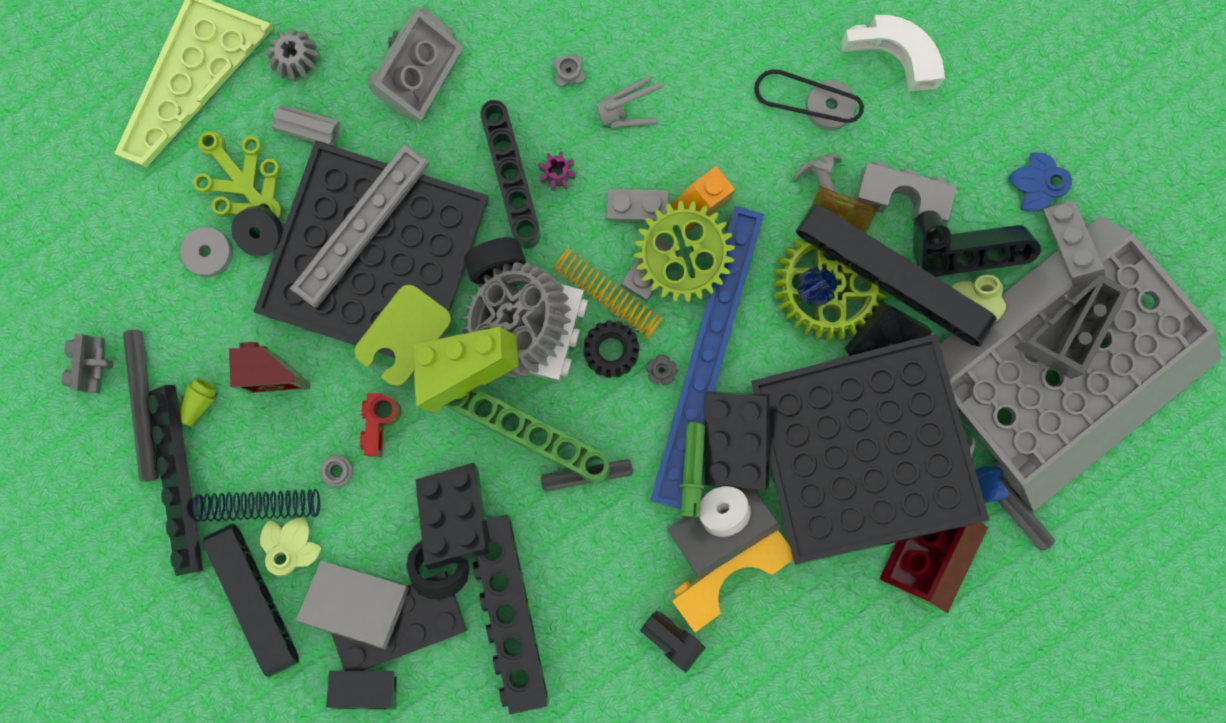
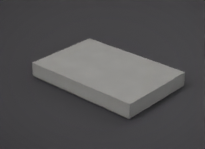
M320 561L296 621L386 650L409 588L398 583Z

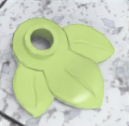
M982 275L975 282L961 281L952 286V288L992 312L997 318L996 322L1005 314L1006 303L1002 298L1003 285L997 277Z
M305 518L293 519L282 528L271 520L264 525L260 536V545L267 553L265 565L271 574L279 577L289 575L296 567H307L318 558L322 548L318 544L308 542L309 525ZM279 555H285V563L281 565L275 563Z

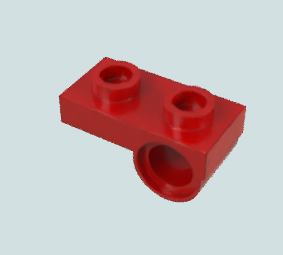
M367 393V400L362 402L361 415L362 419H366L365 431H362L360 434V449L364 450V456L382 458L384 425L396 423L402 412L400 404L395 399L381 393ZM390 402L392 405L390 416L383 419L380 418L378 415L379 406L382 403Z

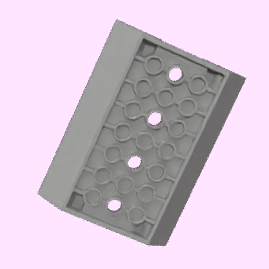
M1101 216L1087 226V230L1105 268V277L1125 287L1129 292L1106 334L1107 345L1105 348L1099 347L1085 375L1070 379L1056 371L1059 374L1060 382L1056 387L1050 386L1046 382L1045 375L1048 370L1054 369L1014 348L1085 283L1072 284L1059 250L1003 293L1002 298L1006 303L1005 314L997 322L995 321L980 347L973 346L954 334H951L940 343L959 414L995 456L996 459L992 462L993 466L1002 469V477L1031 512L1038 509L1221 360L1216 330L1132 232ZM1144 293L1151 295L1154 299L1152 310L1146 309L1141 303V297ZM1001 408L1009 410L1012 415V421L1008 426L1000 424L997 419V413Z

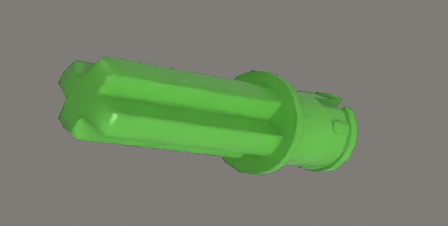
M690 422L686 425L683 484H679V487L682 488L680 516L700 517L701 489H704L701 481L705 426L699 422Z

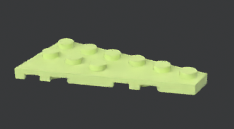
M184 0L114 154L147 168L274 29L271 23L211 0Z

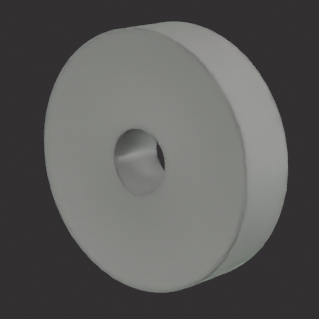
M829 80L821 82V84L853 94L848 86L839 81ZM816 86L810 92L806 102V110L847 119L852 118L856 108L855 100ZM833 102L836 108L829 109L826 103ZM808 115L810 121L823 130H837L847 124Z
M201 227L191 231L184 238L181 244L180 255L183 264L190 271L202 277H213L221 274L228 268L232 260L233 249L231 242L223 233L211 227ZM210 247L211 253L203 257V250Z

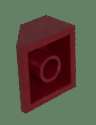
M258 342L239 343V348L229 349L230 387L247 393L310 389V382L278 354L268 350L266 346H259Z

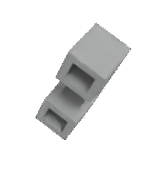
M872 162L867 163L861 171L853 205L882 213L889 205L891 195L901 193L908 196L913 203L912 221H915L922 212L930 210L937 212L946 224L949 221L957 186L948 184V180L932 177L928 179L920 177L919 173L913 170L903 169L897 171L890 169L889 165L885 163Z

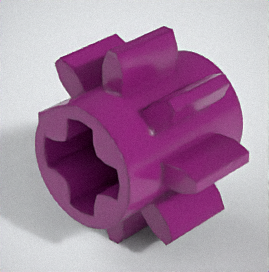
M562 151L558 156L553 157L547 153L546 164L540 163L538 165L540 171L546 172L540 177L541 183L548 181L551 184L552 191L556 189V186H563L564 189H568V179H576V173L569 170L574 166V160L566 161ZM557 167L558 170H562L563 174L558 176L557 173H552V169Z

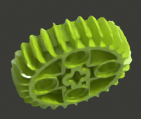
M798 238L795 239L793 246L796 250L787 247L784 251L789 259L780 257L778 260V264L784 267V269L777 268L774 271V275L781 277L780 280L773 282V287L781 288V291L774 295V299H783L784 301L778 306V310L788 309L789 311L784 320L787 321L794 317L796 321L792 328L796 329L802 324L805 326L803 335L806 336L813 330L815 331V340H818L823 333H826V340L830 342L834 337V333H836L841 341L846 337V330L851 337L855 336L857 333L855 326L860 329L865 324V320H868L873 314L871 311H875L880 304L876 301L885 300L887 295L879 292L881 288L852 270L846 269V266L838 261L827 260L823 256V252L806 241L803 244ZM815 250L814 268H795L803 256ZM822 271L820 276L815 281V277ZM797 277L803 279L806 283V290H796L792 285V279ZM828 278L831 284L836 285L832 291L829 290L828 285H824ZM854 279L865 281L867 291H858L854 287ZM795 300H814V319L803 312ZM846 301H865L861 309L854 316L846 320ZM830 308L834 310L837 315L836 322H828L823 317V309Z

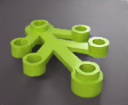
M206 131L201 134L198 139L199 149L208 157H214L233 181L212 179L207 174L201 173L193 180L195 189L203 194L210 192L242 194L251 202V204L231 203L227 198L219 196L213 200L212 210L219 216L226 217L230 214L237 215L250 206H269L270 210L280 219L282 213L281 206L274 197L277 177L281 173V167L275 160L266 159L260 165V171L265 176L262 194L260 195L254 187L258 156L263 149L262 143L254 136L244 138L242 149L246 153L242 173L225 152V140L217 132ZM214 138L213 145L207 147L205 145L206 141ZM252 142H256V148L252 151H249L248 145ZM275 165L274 172L266 173L267 167ZM207 179L208 185L205 188H200V182ZM222 202H226V209L223 211H219V204Z

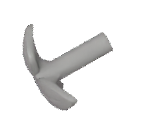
M826 154L804 163L797 170L793 180L796 181L807 171H813L817 174L827 205L839 202L829 172L833 170L834 162H842L841 155Z

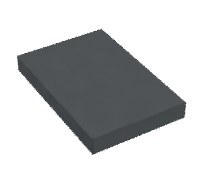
M737 488L746 496L751 508V515L747 525L734 535L719 537L709 533L704 528L699 517H685L667 529L699 579L780 529L779 523L754 489ZM729 509L722 510L721 514L726 513Z

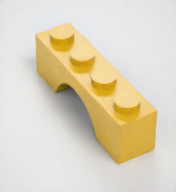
M777 530L701 579L698 578L692 584L686 580L673 590L675 596L671 600L693 631L697 632L721 614L718 603L719 590L724 580L731 573L741 568L753 567L773 575L793 560L791 547L779 530Z

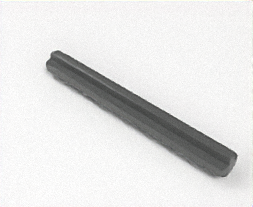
M128 330L123 333L138 474L141 482H150L157 480L159 476L155 442L152 437V413L148 409L149 387L143 333L140 330Z

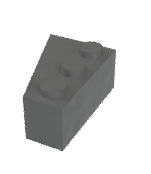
M1101 274L1086 281L1014 348L1070 379L1085 375L1129 290Z

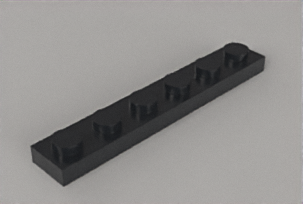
M164 385L149 391L148 409L152 413L154 426L152 437L157 447V470L161 475L163 488L161 499L166 508V532L171 542L172 553L170 560L175 570V576L203 571L196 520L193 516V499L176 385Z

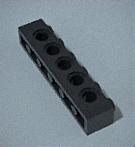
M510 515L487 519L485 522L488 543L492 541L497 542L502 548V554L497 560L488 558L486 554L477 556L478 561L473 562L476 580H482L484 592L479 594L483 612L488 611L491 624H486V631L489 643H495L497 655L493 656V665L496 675L501 674L504 687L499 688L501 703L503 707L508 706L509 714H515L548 706L549 698ZM496 573H502L508 578L509 583L506 590L499 591L493 587L492 578ZM510 605L515 611L513 621L505 622L500 619L498 615L500 606ZM511 636L517 637L522 643L521 651L518 653L507 651L505 647L506 638ZM518 668L525 670L529 677L528 682L523 685L516 684L511 677L513 670Z

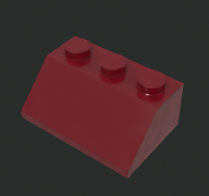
M980 523L897 542L879 579L926 604L948 613L988 527Z

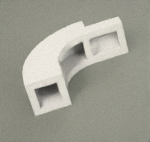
M875 15L869 27L866 25H855L846 30L841 40L843 52L880 49L893 54L901 62L905 70L908 92L937 89L945 79L942 58L935 43L925 31L906 19L892 15Z

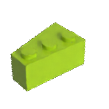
M495 327L413 344L416 407L437 413L443 409L442 406L455 399H462L468 395L467 392L481 384L486 385L519 367L516 335L502 327Z

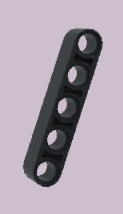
M490 100L482 106L480 114L513 237L520 242L521 247L532 248L540 241L541 233L508 110L501 101ZM493 113L503 115L502 119L498 122L488 121L489 116ZM501 141H507L511 144L505 151L495 149L496 145ZM509 169H515L519 172L518 176L513 180H507L503 177V174ZM517 197L524 198L527 201L526 205L520 209L510 206L513 199ZM524 226H531L535 229L533 235L528 238L520 237L518 232Z
M231 523L204 537V548L264 675L270 678L299 663V656L240 529L236 524Z

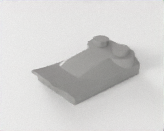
M427 8L414 9L379 67L370 73L368 86L376 97L397 113L414 121H421L464 46L454 39L452 29Z

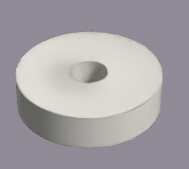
M722 486L708 492L700 502L699 518L704 528L715 536L727 537L740 532L750 519L751 508L744 493L735 487ZM729 509L726 513L721 514L722 510Z

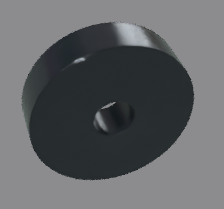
M250 206L235 216L231 231L235 243L242 251L252 256H264L277 248L283 228L279 218L271 210L262 206ZM254 227L260 230L261 235L255 233Z

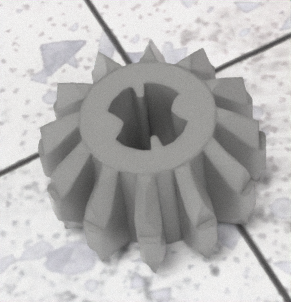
M290 27L288 35L278 30L280 38L278 40L269 39V43L273 48L266 50V55L270 59L268 63L270 68L277 70V75L283 79L288 75L289 79L295 82L298 74L307 79L306 70L316 71L313 61L319 60V54L315 51L317 48L315 41L309 39L308 34L303 30L297 34L296 30Z

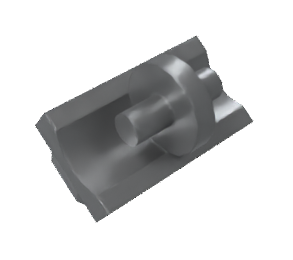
M75 334L73 340L65 342L64 353L67 357L73 358L72 369H66L62 373V385L68 386L70 390L100 393L103 368H113V361L104 360L105 338Z

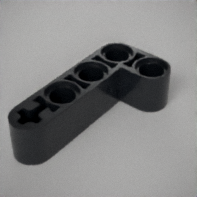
M930 210L918 215L914 223V257L920 267L933 276L1028 264L1036 260L1041 252V245L1028 228L1023 225L951 234L941 216L937 212Z

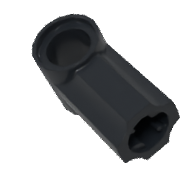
M657 609L640 629L641 633L665 652L664 655L686 673L706 649L694 636L685 629L682 631Z

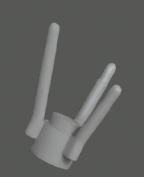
M645 77L614 95L603 98V101L597 102L596 105L603 126L611 124L613 130L623 126L656 124V118L620 120V117L625 116L624 104L663 88V82L630 94L651 81L650 77Z

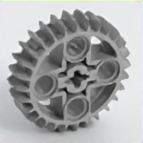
M515 262L513 267L504 264L503 271L494 268V277L484 275L486 283L483 286L476 284L479 291L476 295H469L473 299L471 306H464L469 311V314L461 318L464 322L468 323V326L461 331L466 334L502 327L515 334L517 337L519 367L502 375V377L517 378L518 375L527 377L529 371L538 373V364L548 366L547 357L549 355L557 357L554 352L556 346H564L560 341L561 335L569 334L568 331L563 329L564 324L572 322L569 318L565 317V314L571 311V308L564 304L569 297L563 293L564 287L546 270L529 263L523 265ZM528 283L520 291L517 290L516 286Z

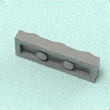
M1075 200L1043 209L1044 217L1072 284L1076 285L1086 282L1100 274L1105 276V268Z

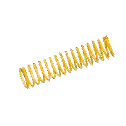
M571 248L567 249L555 264L554 271L558 270V274L564 273V278L570 277V283L576 280L575 287L581 285V290L585 291L587 289V295L593 293V300L599 297L598 304L605 301L604 308L611 305L610 312L617 309L616 317L622 314L621 321L628 318L627 325L634 322L633 329L640 326L639 334L646 330L644 337L648 339L662 321L663 316L651 328L659 315L657 313L645 328L641 330L653 309L636 326L640 316L647 307L646 304L630 322L634 312L641 303L640 300L624 318L636 296L618 313L630 292L612 309L624 290L623 287L614 299L606 305L618 286V283H616L609 294L600 301L613 280L610 279L604 289L595 297L598 288L607 277V275H604L599 284L589 293L592 284L601 273L600 270L583 289L586 280L595 269V266H593L587 276L577 285L582 273L590 264L587 262L577 277L571 281L573 274L584 258H581L573 271L566 276L569 267L578 256V254H575L568 266L560 272L563 263L572 253Z

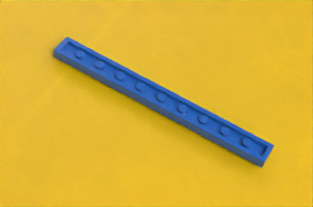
M738 206L734 207L727 233H732L733 236L725 241L726 245L735 246V249L727 251L726 256L733 258L734 262L724 264V267L730 271V274L720 273L719 277L723 282L722 285L715 282L712 283L714 293H710L650 501L681 509L682 488L679 487V484H683L686 425L690 422H699L705 425V393L715 390L764 217L763 213Z

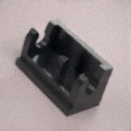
M329 671L327 708L396 710L397 677L394 671Z

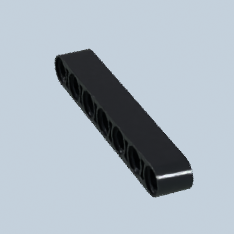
M812 204L796 229V234L807 243L973 346L980 347L997 320L996 316L983 306L820 205Z

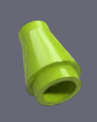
M194 378L192 383H188L180 408L181 423L188 426L195 425L200 416L217 398L215 396L217 388L214 385L199 378Z

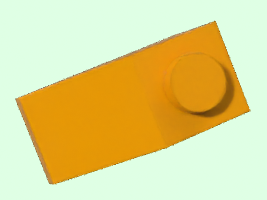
M715 166L692 183L671 206L673 210H677L678 202L682 201L684 208L689 209L691 202L694 201L696 211H700L706 205V215L710 216L732 199L735 188L720 169ZM694 222L689 223L685 228V234L698 224Z

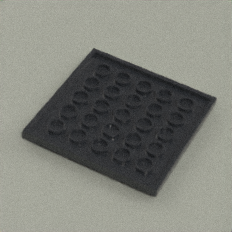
M315 141L253 312L355 346L398 290L405 285L417 287L450 313L466 267L464 256L473 247L489 197L473 190L421 175L316 309L293 292L290 287L388 163ZM382 349L377 352L395 358L394 352L390 349Z
M937 334L751 381L754 394H770L769 459L795 565L989 522V516Z

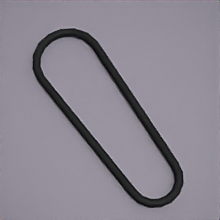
M771 69L765 71L755 82L754 91L757 99L770 107L842 123L856 122L864 112L863 101L858 96L783 70ZM780 74L851 98L859 104V112L855 117L847 119L769 102L761 97L759 84L767 75Z

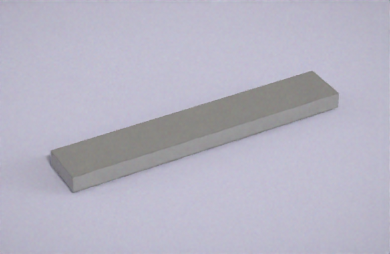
M404 144L290 289L317 309L429 167V161Z

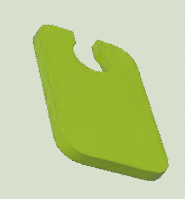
M405 285L398 290L357 343L355 356L362 364L370 368L375 361L377 352L382 349L392 350L395 354V363L391 368L386 369L380 377L393 386L404 385L414 373L413 344L440 339L451 324V315L443 306L417 287Z

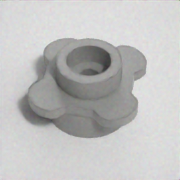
M566 55L562 58L558 57L553 61V67L557 71L555 80L559 86L563 87L567 83L572 82L581 84L584 81L585 75L581 72L582 58L580 56ZM570 68L572 71L567 73L566 69Z

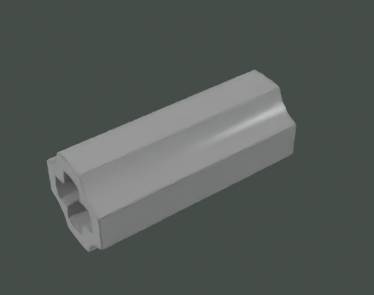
M281 104L275 110L272 128L274 131L333 146L339 137L340 123L331 118Z

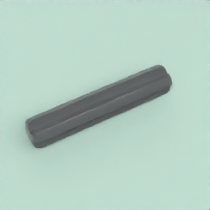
M626 459L609 462L610 473L605 480L631 476L633 474L631 461ZM604 464L588 466L587 472L593 475L602 472ZM569 470L541 476V484L544 491L594 483Z
M1000 477L999 481L1004 484L1009 493L1008 498L998 500L1000 505L1039 550L1045 551L1055 543L1054 537Z

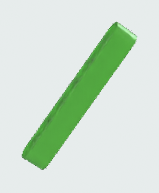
M477 388L467 392L468 395L458 403L449 402L444 405L454 412L590 482H602L609 476L610 464L602 452ZM482 404H492V412L488 416H478V408ZM517 417L520 419V425L516 430H505V422L509 418ZM538 431H544L548 434L545 444L540 446L532 444L533 435ZM566 445L576 448L575 456L570 460H563L559 457L561 448ZM594 459L601 460L604 463L602 472L596 475L587 472L588 463Z

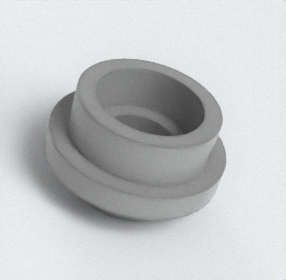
M331 456L321 466V477L330 486H343L352 477V465L343 456ZM337 465L342 468V474L339 477H335L332 473L333 468Z

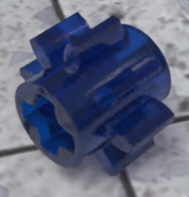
M818 266L799 275L803 282L798 285L797 289L805 303L811 305L815 302V305L820 307L835 298L832 291L837 289V282L829 270L822 269L820 271Z

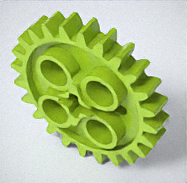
M679 201L677 210H673L672 206L668 203L666 204V214L663 215L656 209L655 215L657 220L653 221L646 218L645 221L650 228L648 230H638L645 237L644 240H638L634 243L642 247V251L635 253L634 257L643 258V263L639 264L636 268L637 270H647L642 280L646 281L652 278L654 282L650 289L653 291L661 286V297L663 298L671 291L673 292V301H677L679 295L684 294L686 302H689L691 293L694 292L699 299H702V289L705 288L711 294L714 293L711 284L713 282L720 285L723 284L719 277L720 273L730 274V271L724 267V264L734 262V259L726 256L727 251L735 249V246L726 245L725 241L733 235L732 233H722L721 230L727 223L716 224L715 220L718 213L715 212L708 217L706 215V205L700 211H696L694 201L691 202L689 209H685L683 202ZM693 222L699 224L702 228L701 237L695 241L689 240L685 235L686 226ZM674 225H678L684 245L692 247V252L688 256L695 272L694 278L689 276L684 258L676 256L675 251H678L680 246L673 230ZM661 233H667L673 239V245L667 251H661L656 247V237ZM701 252H707L712 257V265L706 270L699 269L695 263L696 256ZM677 262L683 267V275L678 280H671L666 276V267L670 263Z

